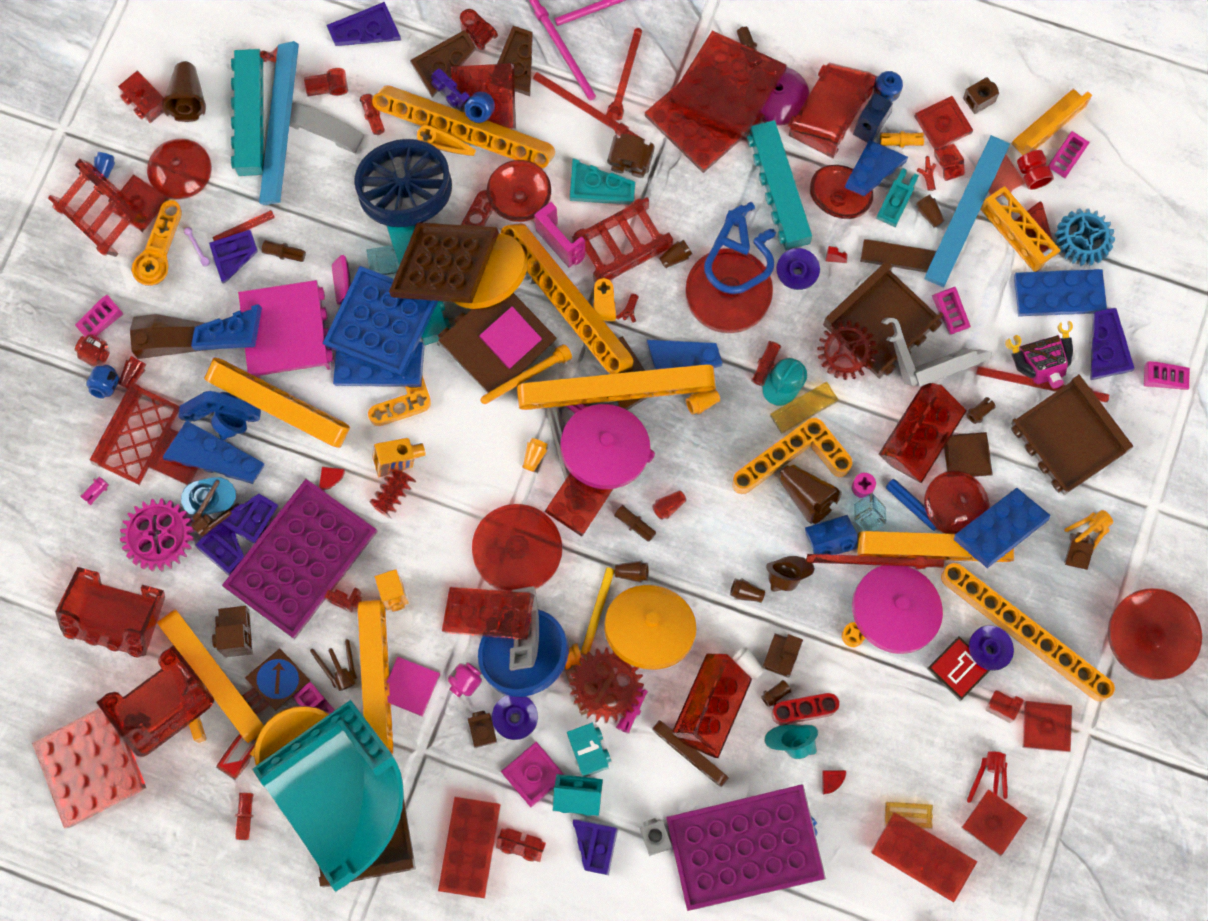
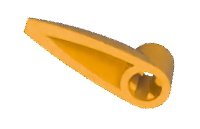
M422 126L417 131L416 140L427 142L441 151L468 156L475 155L476 150L441 130L431 126ZM425 135H429L428 141L423 140Z

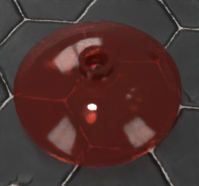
M173 139L161 144L151 154L147 165V175L152 187L162 196L178 200L190 198L203 190L212 172L211 160L206 150L197 142L189 139ZM175 161H180L179 164L173 165Z
M513 160L502 164L491 174L487 183V198L491 208L500 217L509 221L524 222L534 219V214L545 207L551 199L552 190L548 175L540 166L530 161ZM519 194L524 196L522 199L516 198Z
M828 165L820 168L813 175L809 188L813 201L822 211L841 219H854L864 215L873 202V190L866 196H862L845 188L853 168L844 165Z
M947 471L938 475L929 483L925 492L924 504L926 513L933 525L945 534H957L989 509L988 495L982 484L970 474L962 471ZM961 496L965 498V503L961 501Z

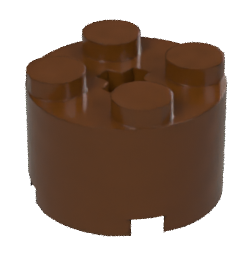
M616 134L613 136L607 163L612 166L611 170L613 172L623 173L628 171L632 172L634 177L644 178V175L649 172L655 149L654 144L650 142L647 145L644 143L645 139L638 136L621 134L620 138H617Z

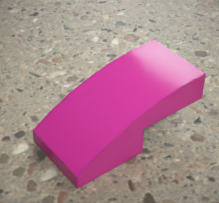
M311 682L293 696L300 706L319 708L329 714L335 711Z

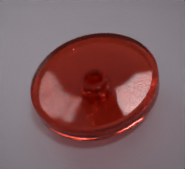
M731 248L720 249L712 264V271L715 277L721 283L728 286L742 285L766 269L764 264L752 254L744 255ZM709 253L701 257L691 268L686 281V301L693 316L705 327L721 333H738L758 324L764 318L771 305L773 296L771 277L769 276L766 280L745 292L738 294L725 293L715 288L705 275L704 264Z
M509 504L491 511L477 526L472 540V558L478 573L489 585L506 593H512V590L532 586L537 590L544 586L556 573L562 557V540L555 523L541 510L525 504Z
M1149 588L1130 594L1116 606L1108 624V640L1115 658L1127 671L1146 680L1162 681L1184 673L1193 665L1201 650L1202 629L1196 613L1184 599L1167 590Z

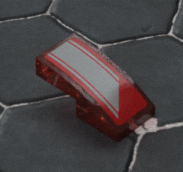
M239 733L216 768L233 780H236L250 762L252 757L250 753L255 747L257 737L247 744Z

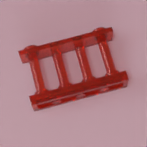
M79 158L75 163V166L80 170L79 177L62 198L50 195L48 199L53 203L52 207L57 212L66 215L97 245L96 249L104 256L111 255L116 257L119 253L111 247L130 223L135 221L143 224L148 217L95 166ZM86 181H91L95 184L93 186L94 190L75 212L68 206V203ZM101 194H105L109 198V203L91 226H89L82 218ZM120 208L124 212V217L104 240L97 231L114 210Z
M648 197L642 200L636 199L629 207L587 229L582 228L576 231L574 236H572V243L580 237L585 239V251L596 268L595 272H593V281L595 283L602 278L612 280L673 246V238L670 233L660 234L646 212L649 209ZM636 215H639L653 238L651 242L645 245L640 243L627 221ZM617 225H620L634 248L627 255L621 253L608 231ZM598 235L602 236L615 258L608 265L602 263L589 241Z

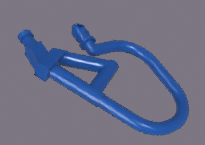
M749 202L744 206L740 205L728 211L725 223L704 264L707 279L715 288L725 293L738 294L745 292L766 280L774 269L773 255L764 243L772 239L776 231H774L775 229H768L764 233L758 234V237L753 240L755 246L766 258L767 266L764 272L742 285L728 286L721 283L712 271L713 261L722 245L748 255L750 243L746 218L744 216L750 210L755 209L753 202ZM733 225L739 228L741 243L727 238Z

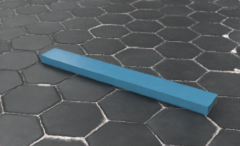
M295 41L279 44L277 49L259 203L264 206L281 202L299 44Z
M990 135L924 277L925 280L943 288L945 287L1010 143Z

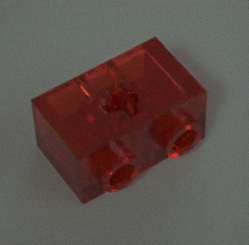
M138 70L118 86L122 93L120 98L126 105L131 104L135 108L133 111L141 120L145 118L151 123L164 113L162 105L164 97Z

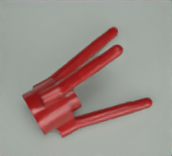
M988 751L987 758H982L981 767L967 798L968 803H971L986 767H988V772L994 773L993 796L998 794L999 775L1002 774L1003 798H1008V763L1006 762V754Z

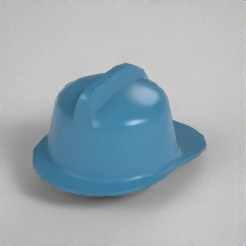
M221 477L194 481L183 489L181 495L182 506L189 514L194 515L215 481L219 480L220 483L201 515L204 516L206 513L213 514L227 510L233 505L236 498V490L233 484Z

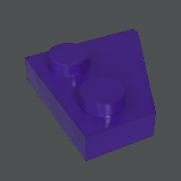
M251 230L209 243L222 283H226L258 252Z
M573 819V827L576 831L584 870L609 876L618 828Z

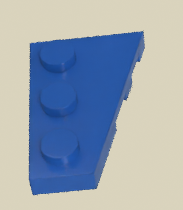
M869 140L847 180L845 188L866 196L885 177L893 174L896 168L904 165L907 162L908 156Z
M256 304L251 306V309L248 311H237L233 313V316L221 320L218 318L196 326L191 347L195 351L255 347L262 307Z
M647 340L655 370L697 365H713L714 368H717L723 364L717 343Z

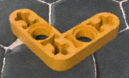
M423 375L421 387L405 386L406 395L372 406L368 411L371 423L375 426H383L427 411L431 406V399ZM418 397H422L425 400L423 406L416 403L418 402ZM407 400H410V401H411V404H413V405H412V407H413L412 410H410V406H409ZM398 403H403L406 406L405 411L401 414L395 413L393 410L394 406ZM386 407H389V410L392 414L391 417H389L388 413H386ZM376 411H380V413H385L381 415L382 419L377 420V418L374 417L376 415Z

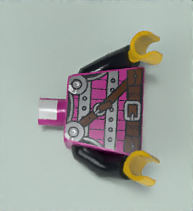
M1062 322L1058 324L1057 329L1062 334V338L1056 335L1020 346L1022 342L1020 336H1013L1015 345L1008 338L1005 346L1013 351L1011 355L1017 371L1028 378H1032L1036 384L1049 382L1052 388L1062 386L1064 383L1062 377L1066 375L1067 368L1071 365L1073 357L1072 337H1069V332L1073 328L1072 322H1067L1068 330H1063Z

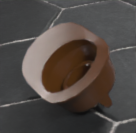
M799 556L783 557L766 565V569L769 572L770 589L773 592L795 590L799 582L811 576L815 570L814 565L809 560Z

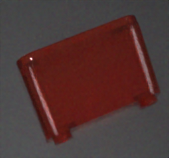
M829 62L827 65H822L818 73V81L797 116L793 115L787 127L790 128L788 136L834 159L839 150L838 145L845 138V134L862 104L871 96L877 75L869 71Z
M174 645L160 655L158 664L161 669L127 695L122 697L118 692H110L96 702L121 738L138 757H144L153 752L210 709L214 703L212 694Z

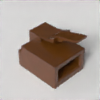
M775 633L762 667L789 678L803 639L790 634L784 637Z

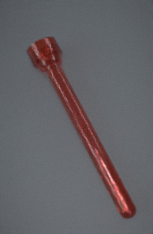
M635 28L614 102L607 108L606 116L612 120H622L624 108L622 102L642 35L641 28Z

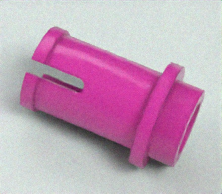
M100 476L97 479L94 478V482L80 495L90 505L93 504L104 490H108L109 484Z

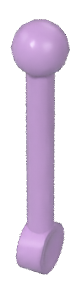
M186 227L184 234L189 236L201 258V264L205 267L210 264L209 259L202 253L192 235V229Z

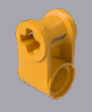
M602 278L596 281L594 285L593 309L604 322L616 321L613 283L608 279ZM602 287H606V294H602Z

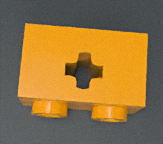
M397 569L374 576L382 603L387 611H399L405 608L404 605L409 604Z

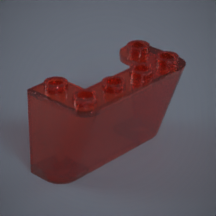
M77 567L55 611L60 630L63 632L64 637L71 640L79 639L89 645L104 646L114 652H126L136 658L145 656L165 600L164 590L142 584V595L103 585L99 572Z

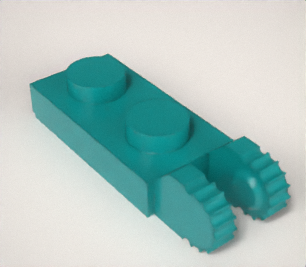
M902 168L897 180H894L876 219L895 228L919 177L918 174H914L909 186L902 183L907 174V169Z

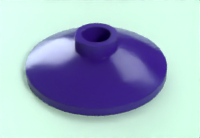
M793 248L780 256L776 272L779 280L786 287L794 290H803L811 287L817 281L820 274V264L816 256L810 251L802 248ZM799 269L801 274H795L794 270Z
M990 625L980 627L972 634L969 641L971 657L980 667L986 670L996 671L1003 669L1013 658V642L1010 636L999 627ZM986 647L992 650L991 654L986 651Z
M506 695L493 708V726L506 739L520 740L526 738L536 728L538 722L537 708L527 696L513 697ZM518 714L520 716L519 721L513 722L511 720L512 715Z

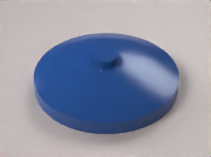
M538 609V652L535 664L530 668L513 671L509 669L510 648H514L515 614L513 611L502 615L488 627L479 644L478 664L482 675L495 690L513 697L530 696L548 688L561 675L567 663L569 644L562 626L550 614Z

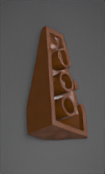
M159 314L135 316L130 328L131 351L137 359L197 352L191 347L194 329L196 326L204 323Z

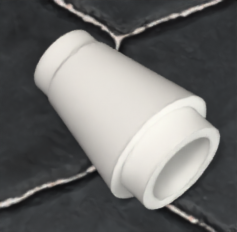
M739 647L730 658L734 667L754 679H757L764 671V668L761 667L748 648Z

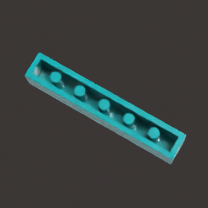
M260 49L234 50V58H231V68L234 71V77L231 78V88L234 90V97H231V107L234 110V116L231 117V127L234 129V136H231V147L234 149V156H231L232 169L236 170L238 176L262 175L264 166L263 56Z
M775 120L750 126L749 135H747L748 146L750 148L753 147L755 153L753 154V161L756 167L759 166L761 172L759 173V180L762 186L765 185L767 191L765 193L766 202L772 206L773 212H771V217L774 225H778L779 231L777 235L780 244H784L785 250L811 244L812 233Z
M416 225L409 227L387 226L399 266ZM438 301L422 335L425 346L438 342L440 339L438 335L446 327L451 329L448 317L444 318L442 311L445 310L443 301Z

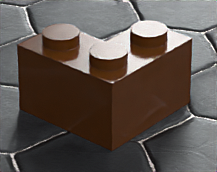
M246 606L218 609V616H215L216 634H212L213 647L217 648V651L225 658L252 655L250 610Z

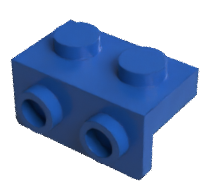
M848 515L805 527V533L813 548V555L816 561L858 548L857 533Z

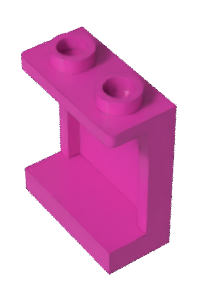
M550 202L534 214L536 232L567 267L570 268L572 265L580 264L585 258V239L580 237L574 243H571L556 227L558 225L557 207Z

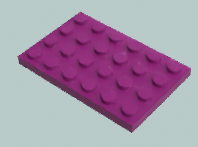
M305 479L222 586L295 640L378 531L312 482Z
M803 784L666 817L687 911L826 879Z

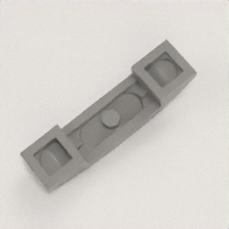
M292 103L290 127L297 130L300 127L335 142L336 146L352 153L357 152L364 138L362 132L326 113Z
M534 586L512 590V611L515 614L514 648H510L509 669L511 671L533 667L536 661L539 643V615Z

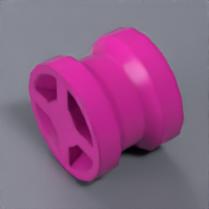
M869 473L858 474L852 483L854 495L862 499L871 496L876 487L875 478Z

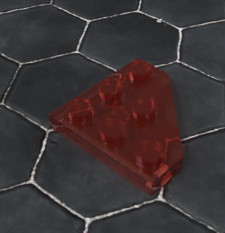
M513 63L451 66L452 80L457 84L456 88L461 94L466 92L471 96L476 92H486L493 98L495 110L487 121L509 129H516Z

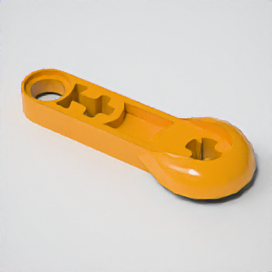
M168 200L162 204L146 248L136 257L132 264L131 271L133 277L137 282L145 286L159 284L168 274L167 254L182 216L181 207L174 200ZM169 207L177 208V212L174 215L166 214V210ZM165 220H166V221H168V222H167V228H168L169 231H164V233L162 234L161 231H160V229H164V228H165V226H166ZM149 265H153L154 267L153 271L150 269L151 272H147L146 270L147 266L150 267Z

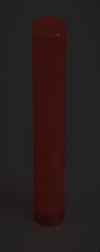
M272 210L212 238L216 241L247 231L275 218Z

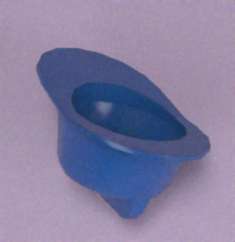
M220 392L222 394L237 398L236 396L228 392ZM217 411L214 412L211 419V425L219 433L221 440L234 437L247 430L246 421Z

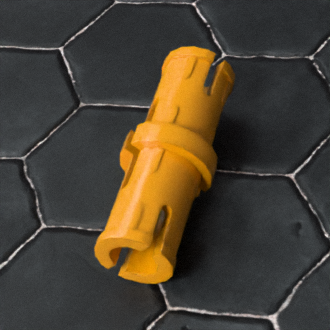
M881 132L880 145L899 146V148H904L905 146H924V132Z

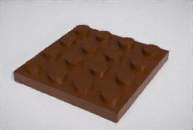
M417 223L389 290L391 297L472 303L499 234L497 227Z

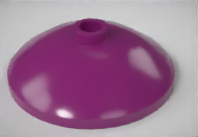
M769 66L763 68L753 75L747 85L746 102L748 108L757 119L764 123L775 120L778 126L790 124L804 114L809 103L810 93L805 79L797 71L789 67ZM776 87H781L782 90H781V91H777L775 88H776Z

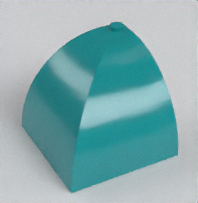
M351 699L252 768L258 780L281 809L335 892L348 885L349 882L364 872L379 857L397 828L404 798L403 780L399 766L391 752Z

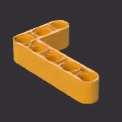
M810 418L738 470L733 477L732 487L738 494L750 492L810 447L836 477H844L849 473L852 466V458L820 419ZM816 427L819 433L811 434L808 428ZM793 439H797L801 442L802 445L800 447H794L791 445L790 441ZM830 444L833 450L827 452L823 450L822 445ZM780 452L784 458L776 460L772 454ZM843 461L847 468H838L836 462ZM763 465L766 468V472H757L755 466ZM745 478L749 484L741 486L737 483V480Z

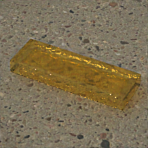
M825 382L770 413V417L782 434L837 403L839 399L828 382Z

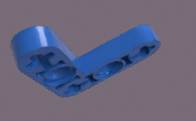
M206 391L180 405L178 416L183 421L195 422L217 411L244 421L256 422L260 420L261 409L246 401L219 392Z

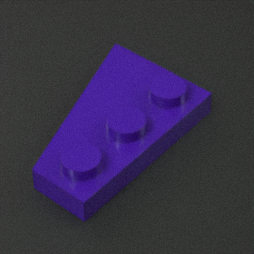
M385 2L326 25L335 46L401 41V36Z
M1117 308L1095 312L1093 314L1090 380L1132 372L1135 367Z

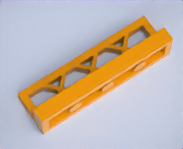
M1073 88L1018 135L1011 144L1022 155L1037 150L1087 107L1092 94L1087 91L1081 96Z
M1005 186L984 200L980 210L1034 272L1041 270L1047 261L1060 253L1061 250ZM1003 194L1008 200V206L1000 205L996 198ZM1011 212L1019 213L1022 216V222L1014 221L1011 217ZM1025 228L1033 229L1036 232V238L1028 237L1025 234ZM1040 244L1047 245L1052 252L1044 256L1039 250Z

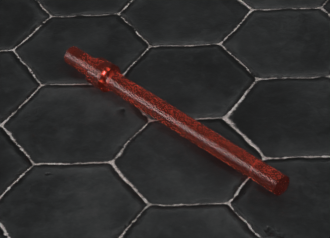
M539 72L535 73L533 77L535 81L610 127L618 136H621V134L638 136L629 130L627 125L622 122L619 124Z
M977 366L976 375L1054 392L1065 386L1062 384L1058 388H1052L1049 382L1036 384L1032 378L981 366ZM1093 391L1099 401L1108 403L1109 394Z
M806 554V563L915 567V569L944 567V559L926 558V556L917 555L915 558Z

